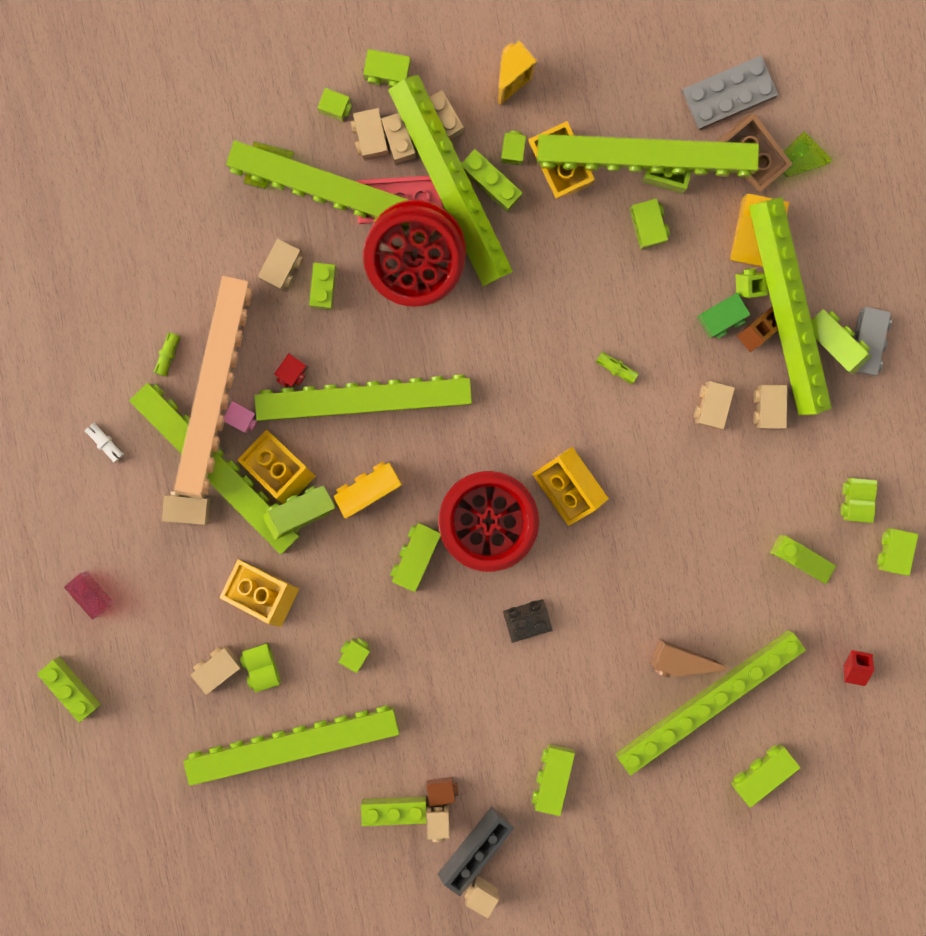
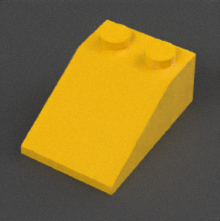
M748 193L742 198L730 261L763 267L749 205L773 198ZM783 201L787 215L789 202Z
M267 429L237 460L282 504L286 503L285 500L296 494L298 496L316 477Z
M238 559L220 599L270 625L282 627L300 588Z

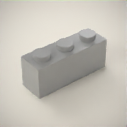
M869 307L860 309L854 339L858 343L862 340L870 348L868 353L872 357L856 374L872 377L877 376L881 372L883 367L881 356L882 352L886 350L888 343L887 339H885L886 333L892 325L891 312Z

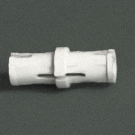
M96 423L90 425L95 433L90 428L85 430V433L95 441L99 450L102 449L113 463L119 460L114 453L120 458L124 456V453L112 442V438L106 436Z

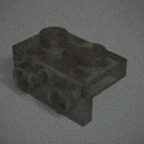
M543 599L531 601L530 603L511 607L503 611L512 643L553 631Z

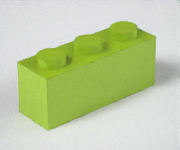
M476 149L462 162L467 177L505 212L508 213L522 197L523 192Z
M822 309L811 320L815 338L848 372L854 375L872 357L868 353L870 348L862 340L858 343L853 338L855 333L847 325L842 328L837 323L841 319L832 310L827 313Z
M316 486L310 487L304 491V495L299 497L297 494L285 500L286 503L280 506L276 503L267 508V513L263 519L274 540L332 513L336 507L324 486L316 488Z
M419 522L417 526L412 525L408 534L411 540L408 546L403 545L399 554L402 560L399 565H394L390 574L393 577V583L416 592L441 536L439 531Z
M61 657L53 659L37 673L79 723L101 706V703Z
M548 744L547 749H543L541 762H544L542 770H538L536 782L539 783L537 791H533L531 800L535 811L556 816L561 815L575 756L573 749Z
M781 744L770 747L763 758L754 760L749 765L750 768L736 774L733 777L734 781L730 783L750 808L800 769V766Z
M426 796L362 799V826L427 824Z

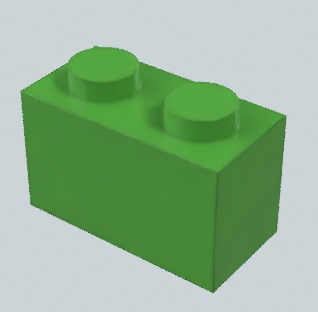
M736 293L701 313L697 318L708 337L716 336L718 339L728 333L727 328L734 325L737 328L746 323L745 318L750 313L739 294Z

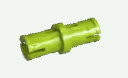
M170 332L167 333L162 350H159L158 353L160 356L153 371L154 373L167 377L172 360H175L176 355L174 354L181 336Z
M604 351L600 353L595 362L609 370L611 375H617L631 385L639 374L624 365L623 361L612 358Z

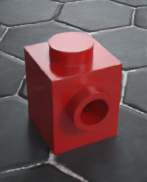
M288 353L274 373L278 377L276 381L285 388L288 385L293 388L295 385L299 386L306 377L304 372L308 366Z
M851 650L843 665L844 682L866 686L874 672L873 654Z

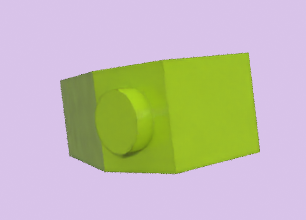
M779 535L770 551V554L824 584H827L836 568V565L785 535Z

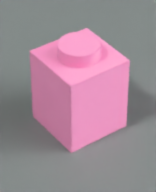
M233 401L224 416V422L245 433H248L249 430L253 431L258 422L256 421L255 412Z

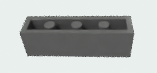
M492 807L487 811L439 871L438 876L444 886L457 895H462L514 830V827L505 816Z

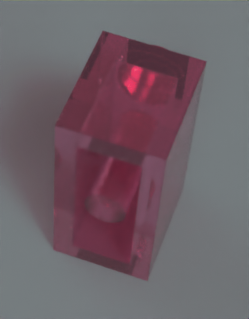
M87 571L79 573L64 587L92 620L98 618L114 604Z

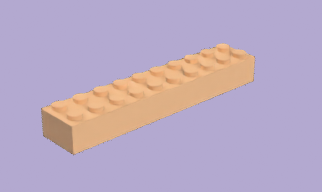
M222 276L174 488L177 494L203 499L204 494L208 495L211 482L208 480L209 473L213 474L215 461L212 458L213 452H218L220 440L217 434L218 431L223 430L225 419L222 412L227 410L229 403L227 389H232L234 377L231 371L232 368L237 367L239 356L236 349L237 347L241 348L243 340L241 326H246L248 317L245 308L250 306L252 300V289L249 288L248 281Z

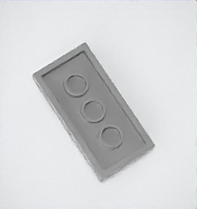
M762 55L682 90L698 130L778 96Z

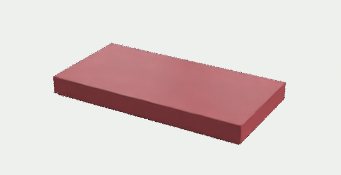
M430 176L356 180V182L408 200H424L443 208V203ZM366 216V218L358 217L359 224L374 223L375 219L370 216Z

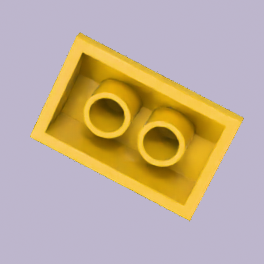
M520 41L516 44L510 43L502 51L504 54H502L499 79V105H502L521 89L534 75L536 60Z
M568 121L541 133L546 135L574 136ZM539 134L528 139L536 158ZM540 165L555 199L574 194L593 185L595 181L592 172L585 170V167L566 170L563 169V166L544 169Z
M570 447L532 473L568 526L597 510L609 499L573 447Z
M383 461L373 467L374 472L366 475L364 472L354 478L356 483L348 486L346 483L336 489L338 494L334 495V498L345 519L403 485L390 463L385 465Z

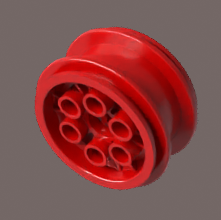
M424 200L402 201L384 210L374 221L366 237L363 249L364 268L373 287L388 300L409 307L427 306L446 297L455 288L462 275L466 256L465 238L458 222L444 208ZM409 222L410 233L405 234L401 223ZM436 229L440 232L441 236L431 242L429 238ZM415 232H422L425 235V239L418 241L414 238L413 234ZM399 237L403 240L404 244L396 246L392 239ZM381 245L388 246L393 252L382 251ZM431 248H438L441 254L433 256L429 250ZM414 249L418 250V254L416 257L412 256V252ZM393 258L397 260L398 265L395 267L389 266L387 260ZM442 261L448 262L446 268H443L435 263ZM432 269L435 275L427 277L424 274V270ZM399 270L400 274L397 276V278L394 275H392V273H395ZM404 274H410L413 276L414 280L412 282H406L402 276ZM418 277L422 279L423 284H418Z
M482 471L462 478L447 492L439 512V532L446 549L458 562L477 571H501L517 564L533 547L539 530V513L531 493L517 479L500 472ZM486 487H495L492 500L487 499ZM476 495L484 497L485 502L483 506L475 507L472 500ZM499 496L504 497L506 500L505 506L501 509L494 506V500ZM462 498L472 506L470 510L458 506ZM517 501L520 510L508 513L506 509ZM488 511H490L491 519L495 520L494 523L490 524L489 531H487L486 523L482 522L483 519L487 518ZM464 513L472 515L473 521L471 524L464 525L461 522L460 518ZM513 516L515 518V525L510 528L504 526L503 521L505 517ZM468 528L470 533L459 539L456 531ZM507 530L519 535L515 543L505 535ZM475 532L482 535V541L479 544H473L470 541V536ZM501 534L504 538L501 545H494L491 541L493 535ZM484 542H489L491 555L482 554Z

